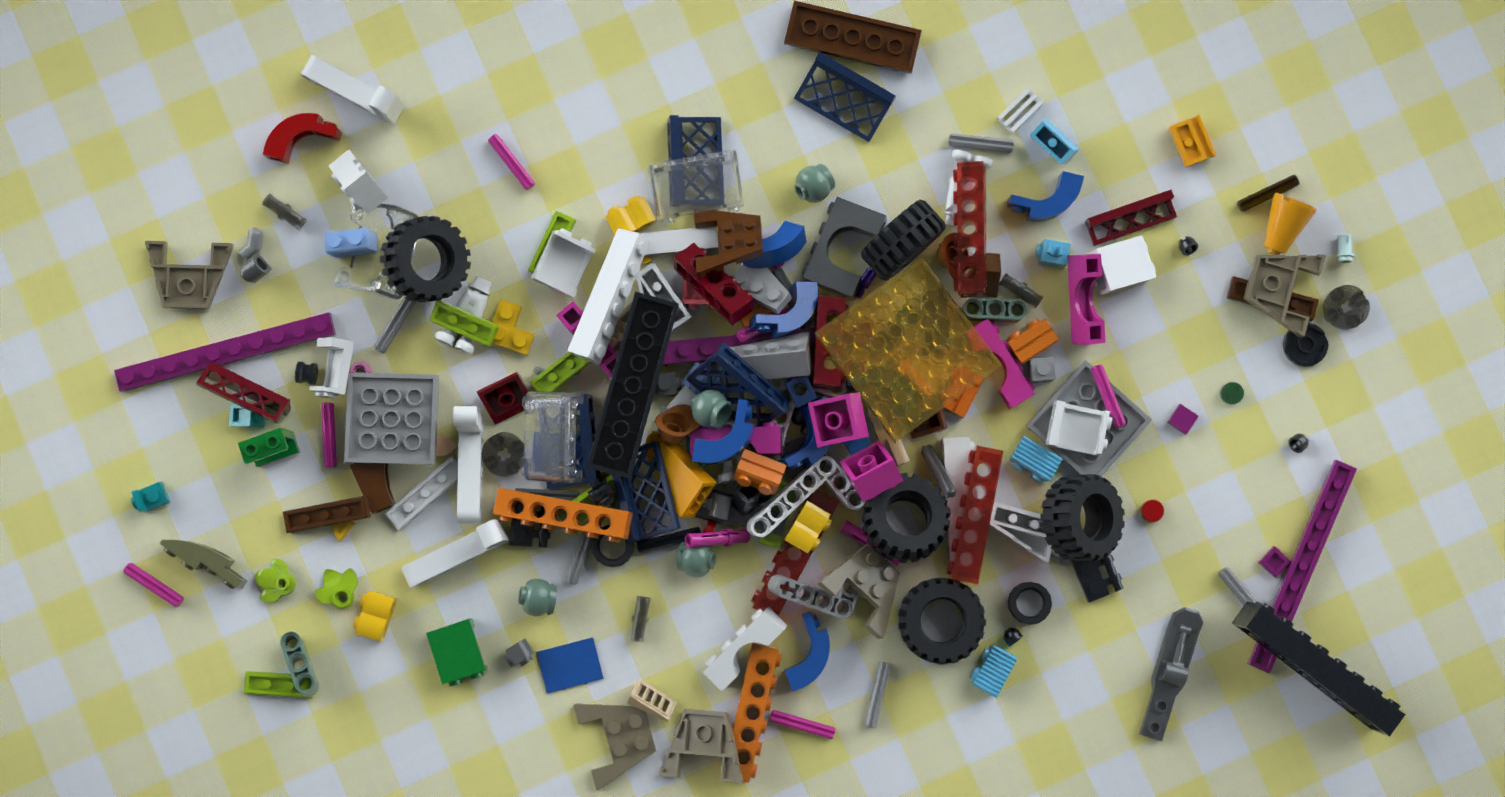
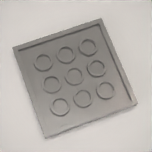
M1086 360L1026 425L1042 442L1046 443L1053 403L1056 400L1075 406L1107 411L1091 372L1093 366ZM1111 382V387L1126 424L1119 428H1114L1113 424H1111L1110 430H1106L1105 439H1108L1106 451L1102 452L1101 456H1093L1048 446L1079 475L1096 474L1102 476L1152 421L1148 415Z
M349 372L344 462L436 465L439 375Z

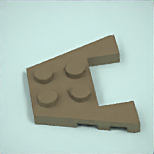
M145 241L151 267L156 277L155 281L162 306L164 308L210 309L234 244L211 243L210 265L167 264L168 243L166 241Z
M1257 255L1254 257L1243 299L1298 337L1303 338L1310 317L1287 310L1298 270L1319 276L1322 273L1326 255Z
M867 544L848 557L839 567L830 571V574L826 577L821 578L817 584L830 596H836L845 581L875 607L864 627L877 639L884 637L900 572L882 555H879L870 544Z
M580 703L573 705L578 725L602 719L613 759V764L591 770L596 790H600L656 751L645 711L633 706Z
M684 709L674 733V741L665 755L667 758L663 767L660 768L658 776L681 778L683 754L722 757L720 781L743 783L729 713Z

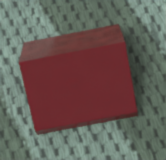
M518 372L476 391L495 425L535 406Z

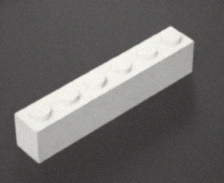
M618 228L568 348V352L580 359L600 364L606 353L611 336L614 334L616 324L623 312V307L650 244V241L639 233Z
M970 437L941 439L942 465L957 490L953 498H947L948 503L946 505L951 511L949 517L951 521L950 527L947 530L949 573L978 572V567H981V554L977 553L976 545L980 544L979 531L975 530V522L979 521L978 509H974V500H977V487L973 486L972 479L976 477V466L971 462V455H975L974 442H970Z

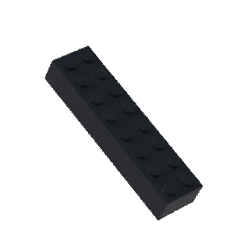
M635 291L589 456L588 468L631 479L679 303Z
M1248 601L1245 603L1232 621L1233 625L1368 728L1389 737L1406 715L1399 710L1401 706L1390 698L1387 700L1382 697L1383 692L1373 685L1369 686L1364 683L1365 678L1355 671L1350 672L1347 670V664L1340 659L1330 657L1328 655L1329 651L1325 647L1310 642L1312 638L1301 630L1298 632L1293 629L1294 624L1285 617L1280 618L1275 615L1276 610L1268 604H1261L1258 601L1256 603Z

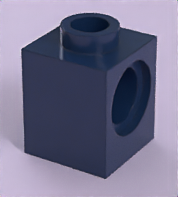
M807 376L787 378L788 383L785 384V387L796 409L817 400L818 397ZM803 384L806 387V393L801 396L795 394L794 386Z

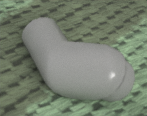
M257 227L249 229L248 245L239 250L245 260L262 248L263 233Z

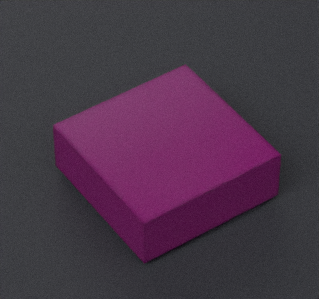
M1179 404L1167 423L1186 435L1199 416L1182 404Z
M1275 546L1258 561L1274 578L1291 562Z

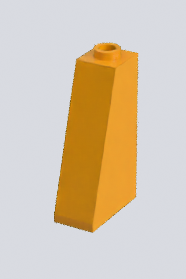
M653 431L650 433L644 445L659 441L660 436L658 432ZM659 441L677 515L680 518L694 517L717 482L698 463L692 461L690 454L679 443L671 444L665 442L661 444ZM653 448L648 449L646 457L650 462L655 457ZM654 469L657 478L660 480V473Z

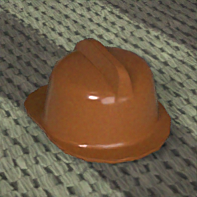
M956 232L949 233L944 237L942 243L939 244L937 260L943 268L948 269L952 278L958 283H971L977 275L978 266L965 237Z
M685 404L673 406L657 415L655 419L661 444L665 442L671 444L681 443L688 434L701 426L694 420L691 406Z

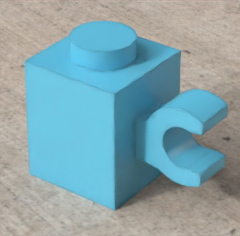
M1044 239L1036 248L1035 257L1039 258L1038 264L1064 269L1067 266V255H1069L1071 244Z

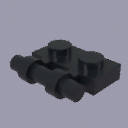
M518 502L515 506L517 514L523 511L524 505L522 502ZM541 506V511H536L539 518L545 514L544 506ZM513 518L510 527V546L532 547L533 538H539L538 547L547 548L548 539H550L551 532H548L549 529L542 528L543 524L540 523V531H534V526L520 524V519Z
M1112 554L1097 561H1070L1088 603L1109 595L1107 585L1113 584L1115 592L1124 589L1121 583L1122 577L1120 573H1117L1113 564L1114 558ZM1105 565L1109 575L1105 579H1103L1099 567Z

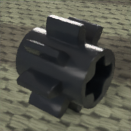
M596 479L589 484L592 489L588 491V494L596 506L602 503L606 507L614 502L611 496L615 494V491L607 480L601 482L599 479Z

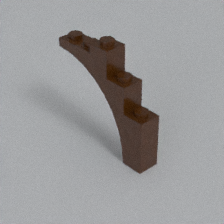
M353 463L349 465L363 496L367 495L372 514H378L396 504L390 488L388 464Z

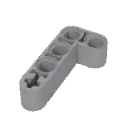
M774 575L768 582V588L771 593L841 619L851 616L859 593L851 585L845 591L846 581L836 596H830L824 590L782 575ZM780 585L789 586L788 591L780 588ZM803 589L804 593L802 597L799 598V591ZM823 596L822 603L818 605L819 597ZM842 602L841 610L837 611V606Z

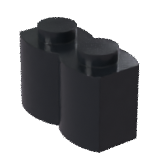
M739 485L736 489L732 506L741 516L753 512L758 504L768 501L773 494L765 495L752 486L744 487Z

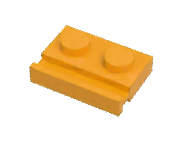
M1200 115L1168 128L1185 168L1216 156Z

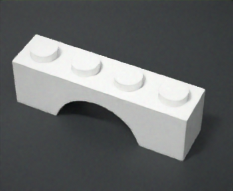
M769 606L764 611L759 609L751 617L753 622L749 626L744 624L735 633L738 637L733 642L729 639L720 648L723 652L718 657L714 654L705 663L708 667L703 673L721 692L741 672L738 654L743 645L757 642L768 646L788 626Z

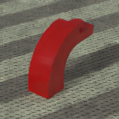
M296 114L281 121L271 131L262 154L267 159L289 164L292 150L300 139L310 135H318L340 141L342 132L334 123L324 121L322 124L323 118L319 114Z

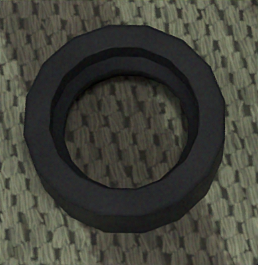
M610 525L604 526L602 529L607 530ZM599 534V539H592V553L596 560L604 566H621L629 561L633 555L635 545L634 543H628L627 539H625V552L616 559L605 557L600 550V541L605 535Z
M1024 582L1015 586L1010 592L1007 602L1009 612L1013 618L1029 625L1038 624L1045 620L1052 607L1051 595L1047 589L1041 584L1034 582ZM1025 590H1034L1042 598V609L1035 616H1025L1017 608V598Z

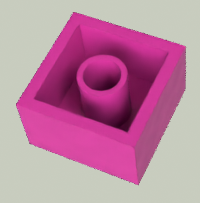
M860 392L808 403L817 447L869 437Z
M880 441L840 461L850 484L863 502L874 499L878 494L887 489H892L898 483L904 481L894 459Z

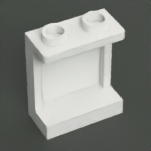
M561 228L560 231L554 230L531 279L569 298H574L578 291L576 287L591 255L595 253L596 249L591 247V242L582 238L578 241L572 238L573 234Z
M1143 236L1100 247L1088 253L1101 254L1102 277L1096 281L1101 295L1138 283H1145L1156 278L1155 266L1150 260L1148 246Z
M334 337L318 338L316 347L329 349L322 386L309 387V391L316 392L315 396L336 398L337 395H345L354 346L353 341Z
M1056 400L1053 403L1045 446L1101 456L1102 452H1105L1107 449L1108 439H1105L1106 430H1110L1112 424V417H1109L1110 411H1099Z

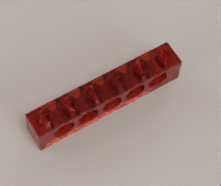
M984 161L957 162V169L953 170V181L957 183V191H953V202L957 204V213L953 214L954 226H957V234L953 236L954 248H957V256H954V270L958 271V278H954V292H958L960 298L987 297L986 165ZM966 183H975V187L972 190L967 191L964 189ZM967 204L975 205V209L972 212L964 211ZM967 226H975V231L972 234L964 233ZM968 247L976 249L972 256L964 255ZM968 269L976 270L972 278L964 277Z
M977 445L974 447V450L969 452L968 463H971L970 472L965 473L963 485H967L966 493L961 494L959 507L963 509L961 516H957L955 523L958 535L957 539L953 538L951 552H954L953 560L948 561L946 574H950L949 579L971 584H978L1003 450ZM979 464H984L988 468V474L985 477L977 473ZM975 486H979L984 490V495L981 499H977L973 495ZM972 508L977 509L980 513L977 521H972L968 516L969 510ZM968 530L973 531L975 534V541L973 543H967L964 539V534ZM964 552L971 556V562L967 566L960 562V556Z
M818 489L804 501V503L809 501L831 514L829 519H831L840 502ZM824 531L820 532L818 539L821 538ZM783 540V543L786 544L783 551L778 550L772 560L775 563L772 571L767 570L761 581L765 583L762 590H756L751 599V602L754 603L752 608L757 611L759 609L764 611L769 606L779 616L787 599L778 596L776 599L771 600L766 596L770 578L777 575V570L780 567H787L790 571L788 578L798 581L813 553L812 550L806 553L799 549L800 557L797 560H791L787 552L789 548L796 546ZM781 584L780 588L788 591L789 586Z

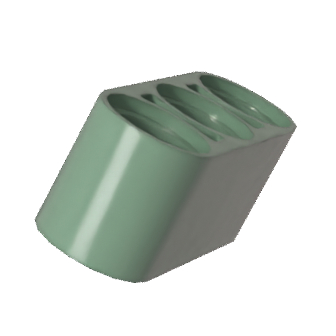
M970 298L966 300L961 308L963 317L971 321H985L988 319L989 321L1018 322L1026 316L1028 311L1026 303L1019 299ZM974 304L978 309L977 314L972 315L968 313L967 305ZM989 306H998L1000 310L999 315H992L989 312ZM1019 306L1022 310L1021 316L1013 315L1011 307Z
M287 632L281 637L280 644L294 686L303 696L311 697L318 692L319 683L303 639L296 632ZM290 640H298V643L294 648H288V642ZM298 660H305V664L301 669H295V663ZM311 680V687L308 690H302L303 682Z

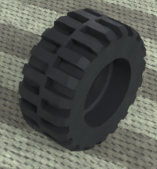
M919 199L886 225L863 248L861 257L881 280L888 281L909 265L946 229L945 222L926 201Z
M421 216L405 220L404 223L396 225L394 231L388 233L386 236L388 242L382 244L381 250L385 252L384 256H380V263H384L385 269H382L383 276L389 277L388 285L390 288L396 287L395 293L399 296H406V299L410 301L431 302L448 298L453 295L454 291H458L462 287L460 282L466 281L468 274L465 272L471 266V262L467 261V256H471L470 249L466 250L465 244L468 243L466 238L459 236L461 231L457 227H450L452 225L450 221L446 219L441 220L437 216ZM421 238L431 241L440 254V269L432 280H424L419 277L411 265L410 254L412 247Z
M900 473L904 481L898 483L896 487L878 494L874 499L866 501L862 514V522H864L863 532L865 535L868 534V543L870 546L874 544L877 547L875 551L879 555L883 552L887 554L886 559L893 561L894 558H897L899 563H906L907 560H911L913 563L918 562L920 558H927L940 546L950 527L951 521L949 517L951 511L949 507H946L948 503L945 496L941 497V489L938 486L933 487L930 485L931 480L926 478L923 481L919 479L920 475L914 473L912 477H908L907 473ZM901 500L916 504L925 515V529L921 534L915 536H904L897 533L887 522L885 515L887 507L891 503Z
M1096 474L1063 476L1050 486L1051 489H1048L1046 492V500L1042 502L1041 506L1043 508V513L1040 514V520H1043L1041 528L1042 532L1046 534V542L1048 545H1052L1051 549L1061 558L1069 559L1070 561H1097L1106 558L1118 546L1117 541L1121 540L1123 535L1121 531L1125 525V521H1123L1125 512L1121 506L1123 503L1122 499L1117 495V489L1106 478ZM1082 505L1085 511L1084 529H1082L1080 521Z
M932 578L919 583L904 597L901 609H899L898 627L903 642L906 643L911 652L931 663L953 664L963 658H967L973 650L977 649L980 639H983L985 633L983 632L984 626H986L985 610L979 601L980 598L969 586L955 579ZM939 599L953 602L960 609L963 618L959 634L946 642L931 640L926 636L921 627V614L924 608L932 601Z

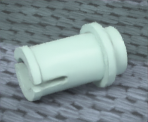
M1346 234L1338 235V254L1336 258L1339 259V263H1351L1352 258L1355 257L1352 254V235L1348 234V237H1346Z

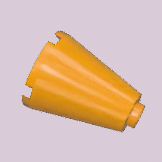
M1275 193L1264 246L1268 248L1266 252L1273 255L1285 254L1314 216L1317 209L1296 199L1286 198L1282 194Z

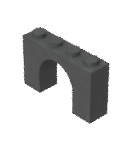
M836 197L835 202H831L828 207L827 214H829V217L820 226L819 234L821 236L818 243L814 242L810 254H812L809 263H805L802 274L804 275L805 282H817L818 287L854 301L862 278L859 275L835 266L829 259V246L837 235L847 231L859 232L874 238L885 227L887 217L882 213Z

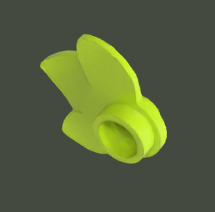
M273 558L270 569H261L255 574L256 583L261 588H264L260 596V600L263 602H277L282 595H288L296 588V579L288 572L287 564L283 560ZM285 580L286 585L283 588V581Z
M349 568L342 575L335 570L326 569L323 576L324 587L315 591L318 600L324 604H333L338 609L351 607L355 599L353 592L358 585L355 571ZM342 594H346V602H341L340 596Z

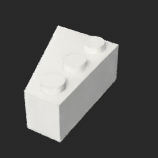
M350 150L346 151L329 165L334 173L331 177L339 186L342 185L340 188L348 198L352 196L350 201L357 210L362 208L369 214L388 198Z
M654 262L636 275L640 293L679 303L671 335L692 321V317Z
M991 502L985 524L1043 563H1048L1052 545H1048L1045 540L1046 534L1042 532L1043 520H1040V514L998 502Z

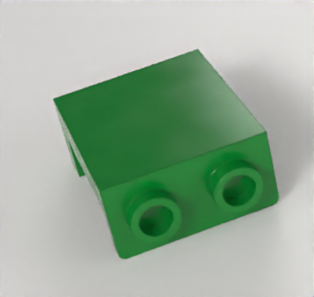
M278 428L238 443L244 463L255 462L256 467L300 453L294 432L284 428Z
M472 618L426 633L442 685L449 683V687L463 683L461 678L470 676L472 680L484 676L483 671L488 670L473 629L475 625Z

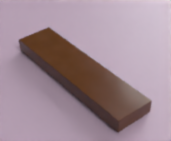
M1233 276L1226 298L1252 305L1243 299L1248 280ZM1292 292L1287 310L1310 317L1309 321L1312 322L1314 321L1319 299Z
M367 495L283 511L286 533L371 517Z

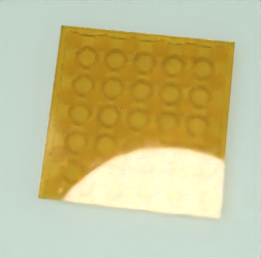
M923 257L815 332L819 341L854 389L860 392V397L894 443L1002 366Z

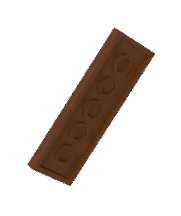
M794 0L784 45L814 52L820 51L823 54L912 74L922 30Z

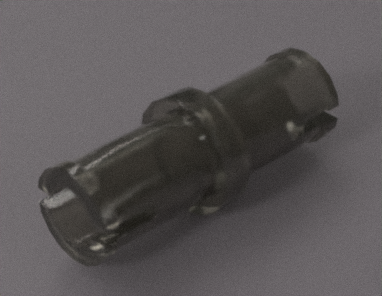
M271 193L263 200V206H266L278 215L277 218L280 220L284 219L297 230H300L306 223L307 219L292 210L291 205H285Z
M1008 273L1004 275L999 283L1000 286L1015 294V298L1019 299L1020 297L1034 306V308H1037L1044 297L1027 287L1028 284L1025 282L1022 284L1008 275Z
M637 596L634 616L632 615L631 617L633 624L629 640L644 643L646 623H649L647 615L651 598Z

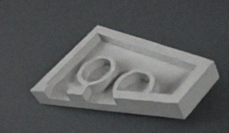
M742 265L733 276L738 285L752 295L753 302L777 314L792 299L787 289L767 267L752 268Z

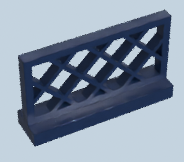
M819 51L814 64L794 99L870 142L888 109L894 102L896 95ZM817 67L826 72L827 80L815 83L813 74ZM829 74L833 75L835 78L830 79ZM810 79H811V80H812V84L807 85L808 82H809ZM836 80L843 81L846 91L834 94L831 82ZM828 83L831 95L819 98L816 86ZM848 85L852 86L854 89L849 90ZM813 87L816 99L806 101L800 97L804 89ZM859 90L863 93L865 102L853 105L850 93ZM847 94L850 106L838 109L835 97ZM866 95L871 97L873 100L868 101ZM832 98L835 110L823 111L820 101ZM878 101L885 105L881 114L871 116L870 103ZM817 102V103H818V107H816L815 105H813V104H811V103ZM866 105L869 117L856 120L854 108ZM851 109L854 121L842 122L839 112ZM836 113V114H837V118H835L834 116H832V115H830V114ZM878 117L877 121L874 124L872 119ZM866 120L871 121L872 129L868 136L859 131L857 123ZM855 124L856 129H854L853 127H851V126H849V125Z
M670 115L667 119L670 206L723 205L721 117H679V115ZM682 123H691L696 128L690 137L682 131ZM706 123H716V132L711 137L702 129ZM698 131L708 139L701 148L691 139ZM688 142L698 150L691 158L683 152V147ZM709 142L717 148V154L713 158L702 150ZM699 153L709 161L702 169L692 161ZM710 163L718 170V175L713 180L703 172ZM688 164L698 171L692 180L684 174V168ZM700 174L709 182L703 191L693 183ZM689 185L699 193L695 199H685V190ZM712 185L718 190L719 199H710L704 192Z
M724 342L717 348L714 354L689 374L686 379L701 393L705 390H724L725 398L731 404H738V399L748 400L750 405L756 406L757 413L752 412V418H756L758 423L755 427H763V423L771 422L775 417L782 416L786 412L790 401ZM716 362L722 368V371L711 370V363ZM698 375L707 376L708 383H701L695 377ZM712 376L723 377V384L712 383ZM727 377L734 378L739 382V385H728ZM728 390L739 391L740 398H729ZM744 392H750L755 396L756 400L744 399ZM760 406H767L772 413H761ZM732 410L730 418L734 421L736 418V411Z
M585 393L537 401L547 489L590 484L596 479L602 481L601 471L587 467L596 435L593 396ZM570 401L577 402V410L573 416L564 410V407ZM553 404L558 408L551 419L545 415L544 405ZM561 412L570 418L563 428L554 422ZM573 421L579 425L580 429L575 438L566 432ZM552 424L560 430L554 441L547 436V430ZM563 434L572 440L566 450L556 444ZM575 443L582 448V454L578 460L569 454ZM554 446L563 453L556 463L549 456V452ZM565 456L575 462L568 473L559 466ZM577 466L584 470L585 480H576L571 476ZM557 468L565 474V477L560 483L553 484L552 473Z
M659 441L639 447L638 453L641 452V454L637 455L638 460L634 466L631 479L611 474L620 510L633 513L628 543L645 541L648 538L681 528ZM653 448L655 454L652 462L645 459L648 449ZM642 462L650 466L646 476L638 472ZM654 469L660 473L661 478L658 484L650 480ZM636 476L643 480L639 490L634 488L633 484ZM647 484L655 487L651 498L644 494ZM660 491L666 497L663 506L655 501ZM641 497L649 502L644 512L640 510L638 504ZM653 505L661 510L657 519L649 515ZM665 513L671 517V526L666 527L661 523ZM646 519L654 523L649 533H646L644 528Z

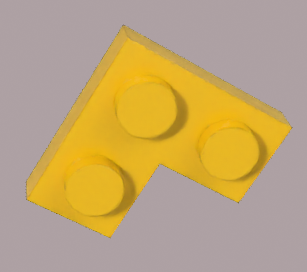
M500 299L492 323L499 325L493 344L528 356L535 334L515 328L522 307Z

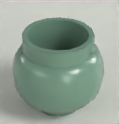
M818 164L817 166L803 168L796 176L794 188L800 199L810 203H818L823 201L831 190H834L835 181L829 169L823 164Z
M705 390L693 398L691 402L692 415L694 420L703 427L721 429L730 419L732 404L730 401H727L722 393L716 390Z
M685 542L680 543L676 558V565L679 571H684L691 577H703L710 569H714L716 552L712 551L711 546L688 548Z
M531 579L526 583L525 587L521 586L518 604H521L524 612L531 616L539 617L545 615V613L547 615L553 614L556 604L557 586L553 583L550 585L548 581L543 579Z

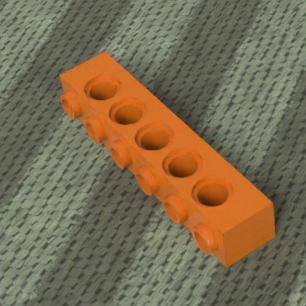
M499 487L493 514L498 515L501 521L512 522L513 518L520 519V524L534 526V522L543 524L542 528L555 530L556 526L563 527L565 533L577 535L579 530L586 532L585 536L599 539L600 534L608 536V541L619 543L621 539L628 540L633 515L629 511ZM518 502H522L524 505L523 511L517 514L515 506ZM540 506H544L545 514L539 518L536 511ZM561 510L567 512V518L563 522H560L558 519V514ZM583 514H587L589 521L586 525L582 526L579 521L580 517ZM605 518H609L611 521V525L607 530H603L601 527V522Z
M753 642L733 727L737 753L745 751L750 756L746 763H740L743 782L747 783L750 782V778H755L757 765L753 763L755 755L760 756L762 743L758 742L760 733L765 734L767 720H763L765 711H770L772 698H769L768 695L770 689L775 688L777 679L773 672L775 667H779L782 654L778 653V648ZM760 662H765L769 665V671L764 675L756 671V666ZM756 684L764 687V693L759 697L754 696L751 692V688ZM754 706L759 709L760 713L757 718L751 719L747 716L746 711L749 707ZM743 730H753L754 738L750 741L744 740L741 736Z

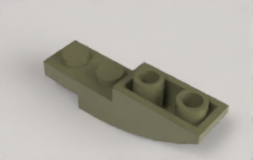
M161 540L160 542L165 547L163 550L165 553L174 558L177 556L182 559L181 564L189 570H202L206 566L205 570L213 576L217 574L224 579L222 582L231 589L235 587L243 588L248 581L230 568L235 562L234 559L212 547L183 540Z

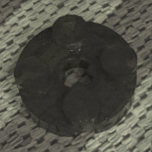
M1343 285L1332 289L1325 297L1323 303L1325 320L1342 330H1349L1362 324L1367 319L1370 311V304L1368 299L1366 300L1364 292L1353 285ZM1347 301L1349 302L1348 306L1352 307V310L1345 313L1341 305Z
M497 433L484 443L482 460L488 470L497 476L508 477L515 475L524 467L527 460L525 443L512 433ZM507 448L508 453L511 454L510 458L502 461V457L498 453Z

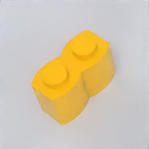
M639 196L632 197L627 201V205L621 208L615 206L607 211L608 214L605 216L614 236L618 228L637 233L657 222L644 196L641 198Z
M806 501L784 540L806 553H809L810 550L814 552L821 541L818 539L820 532H826L832 522L829 519L831 514Z
M370 590L367 594L364 593L360 602V606L363 607L360 616H356L353 623V628H355L354 634L383 642L397 598Z

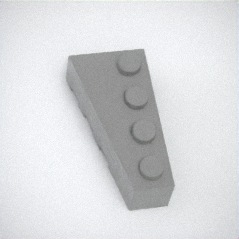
M810 331L729 347L765 379L807 376L810 374L813 360ZM717 364L718 371H722V368ZM720 377L721 384H723V377ZM727 377L728 383L738 382L732 377Z

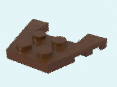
M700 208L694 209L695 228L718 226L719 245L718 255L696 257L697 278L705 277V273L712 270L716 272L721 271L725 265L733 262L739 264L763 255L760 215Z

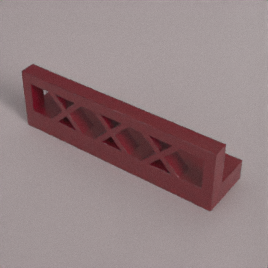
M1172 189L1088 218L1085 224L1093 246L1176 218L1177 214L1171 201L1174 198ZM1166 203L1170 215L1162 217L1155 214L1158 205ZM1142 211L1150 215L1147 223L1141 224L1134 221L1138 212ZM1123 219L1129 222L1127 229L1120 231L1113 228L1116 220ZM1102 226L1109 229L1106 237L1097 240L1093 228Z
M211 361L196 382L198 386L276 424L282 415L287 416L291 410L289 399ZM209 378L217 383L211 385L205 382V380ZM225 387L237 393L229 394L226 392ZM245 396L258 403L250 404L246 402ZM265 406L276 411L275 416L266 412Z

